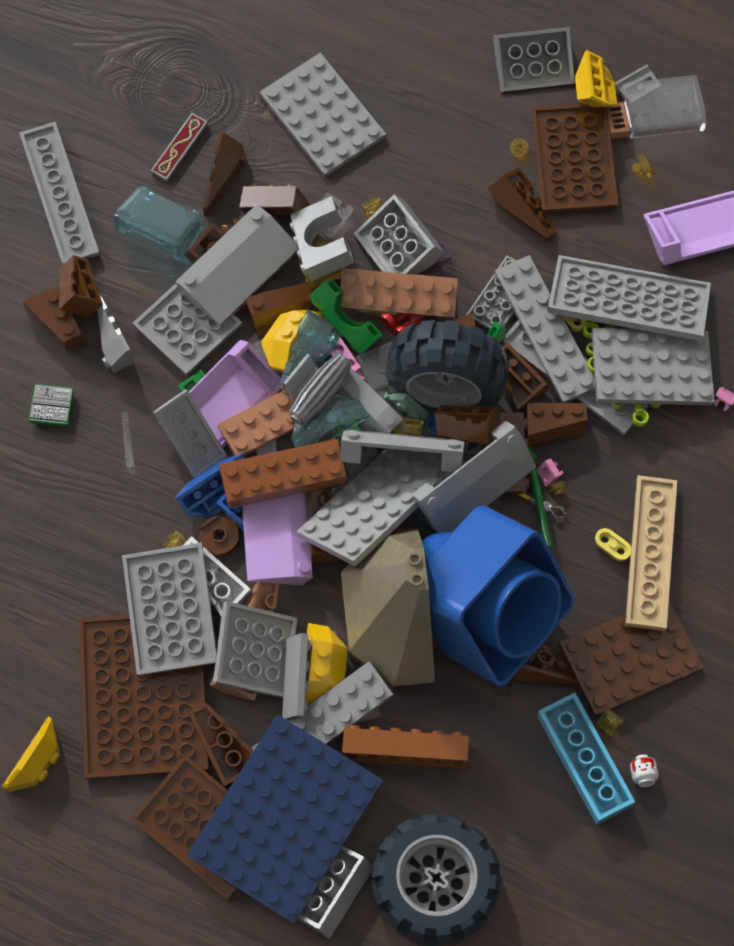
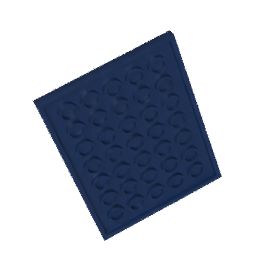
M277 714L188 852L187 857L294 924L383 780Z

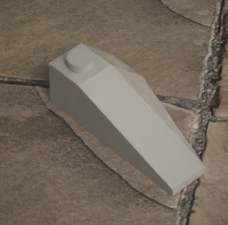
M352 368L350 369L339 390L349 409L351 408L360 431L391 433L404 419Z

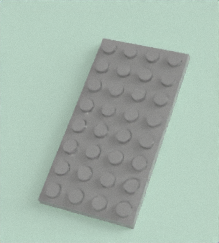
M559 255L547 313L703 341L711 283Z
M386 448L379 454L377 459L373 460L367 468L351 480L296 532L298 537L356 567L419 507L411 496L412 493L426 482L435 488L454 472L441 471L442 453Z

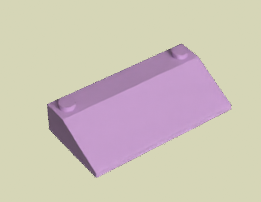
M734 191L644 214L655 250L663 265L734 247Z
M240 340L189 393L222 448H224L227 443L217 428V424L272 397L284 386V381L270 368L269 364L249 342Z
M306 492L242 506L247 581L303 585L311 580L313 574L310 543L298 537L296 532L308 521Z

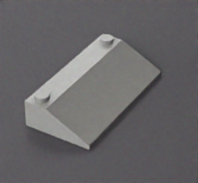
M256 204L176 281L178 292L216 324L221 326L245 303L246 298L251 297L299 250V247L296 246L294 240L273 217Z
M504 421L490 432L495 440L435 488L426 482L411 494L436 533L453 532L473 509L478 506H488L536 468L526 442L514 425Z
M347 429L343 431L341 439L340 462L360 464L364 446L442 453L441 471L455 472L463 465L466 440Z

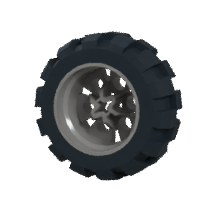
M435 320L422 321L420 325L412 324L405 327L394 338L389 347L385 376L392 393H407L426 411H437L440 405L496 406L505 393L509 362L504 347H501L500 342L492 335L484 334L482 329L472 325L469 327L460 325V322L447 320L446 322H436Z
M437 813L423 814L420 818L412 821L408 819L398 825L389 837L386 836L378 849L376 860L373 863V894L378 909L385 921L389 922L396 929L397 933L408 940L413 939L422 942V945L431 946L457 943L465 940L473 932H477L487 922L495 908L501 885L499 860L495 849H492L487 842V837L477 827L473 828L465 823V819L449 815V817L437 816ZM437 848L445 849L442 860H437ZM412 857L420 865L419 869L408 864ZM429 857L433 859L434 864L431 867H426L422 861ZM452 861L455 865L454 869L446 870L443 867L444 862ZM466 865L469 873L456 875V871ZM412 874H418L421 877V881L414 884L409 878ZM431 875L435 877L437 875H440L441 882H435L434 884L432 882L433 878ZM454 880H459L462 882L463 887L455 890L452 888L451 883ZM417 888V891L408 896L405 889ZM422 893L427 894L429 897L428 902L420 903L417 900L418 895ZM455 894L464 899L458 904L451 895ZM444 896L450 900V903L447 906H441L438 903V899ZM431 901L436 904V912L428 911Z

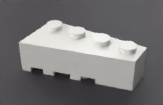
M191 536L184 545L198 542ZM203 547L210 600L222 617L223 602L228 601L243 605L252 590Z

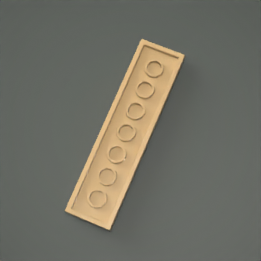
M637 476L625 626L666 631L677 480Z

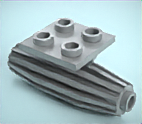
M337 353L318 369L311 356L307 354L287 377L283 384L294 400V404L289 411L292 422L297 425H304L323 409L340 388L352 367V363L346 356Z

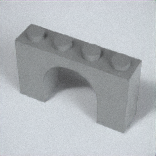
M332 196L290 214L292 219L290 227L296 235L293 239L296 246L299 247L297 254L303 262L300 266L304 275L308 274L313 281L354 263L351 249L344 238L321 247H312V242L319 232L343 221L340 208Z

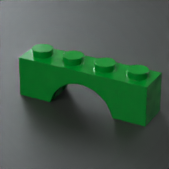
M330 277L308 297L312 300L313 305L324 313L325 318L333 323L338 329V333L349 341L352 349L361 355L382 334L370 321L359 323L346 316L341 305L344 291Z

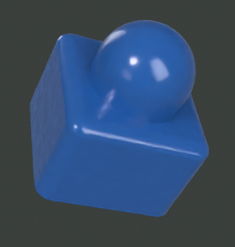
M478 506L472 510L453 532L435 533L422 540L429 587L432 637L445 656L497 686H502L514 676L570 612L574 604V594L541 533L487 506Z

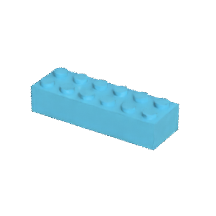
M573 693L538 711L537 717L596 825L632 807L635 800L577 695Z

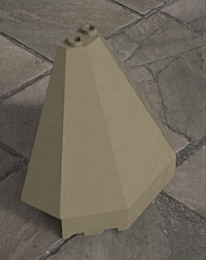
M417 526L396 528L356 567L348 564L341 572L350 658L361 666L370 661L392 691H394V686L435 682L429 587L424 547Z

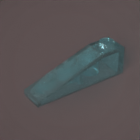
M311 310L306 311L298 326L297 332L300 334L297 343L292 344L291 361L286 362L279 383L287 396H290L283 383L307 354L310 355L316 367H318L339 341L340 336L335 327Z

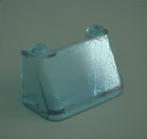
M146 186L137 187L113 215L116 230L125 233L127 229L129 233L133 231L163 245L166 251L170 249L175 252L174 258L183 261L185 258L184 253L192 246L204 226L201 213L196 210L191 211L159 196Z

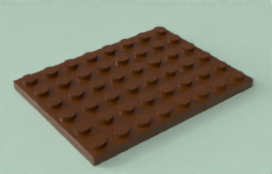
M130 616L80 618L85 780L169 774L185 755L204 771H209L207 752L188 714V711L206 703L204 665L138 676Z

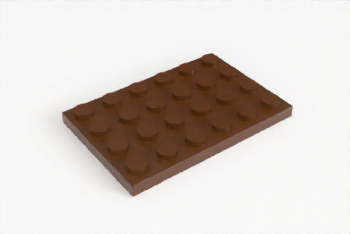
M587 104L532 107L531 114L542 212L552 213L618 208L607 107H591Z
M670 601L668 603L666 631L625 626L626 614L559 642L558 645L594 717L703 670L704 667Z
M185 755L131 820L223 898L228 900L237 888L187 857L188 852L228 790Z

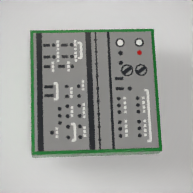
M35 384L29 423L68 427L74 388Z

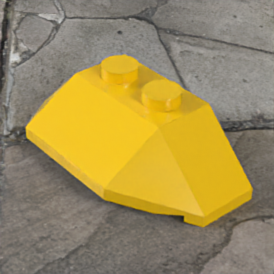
M588 50L584 52L575 76L577 100L591 107H616L615 82L609 70L603 64L604 60L602 57Z
M295 310L280 314L261 341L270 368L287 373L325 315L310 310Z
M311 623L308 624L307 628L308 640L311 642L310 651L307 654V660L310 663L309 671L306 672V681L309 684L308 691L305 693L307 705L312 704L345 679L348 648L328 626Z
M47 717L23 756L2 785L6 791L12 792L38 785L40 781L43 782L47 777V770L50 765L55 764L58 760L60 748L52 718Z

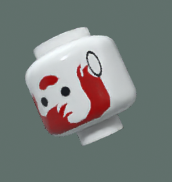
M639 755L630 764L634 783L640 787H649L655 784L659 777L655 759L648 757V755Z

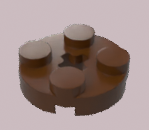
M213 516L202 524L199 540L203 547L213 556L220 557L231 553L239 543V530L235 522L230 518ZM216 532L225 534L222 540L214 539Z

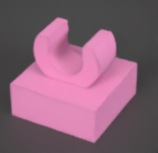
M724 387L719 388L716 396L719 398L715 400L714 405L717 406L720 401H724L725 407L723 411H726L730 405H734V394Z
M552 459L545 460L537 469V474L545 487L552 485L563 474V471L559 472L556 467L558 463L553 462Z

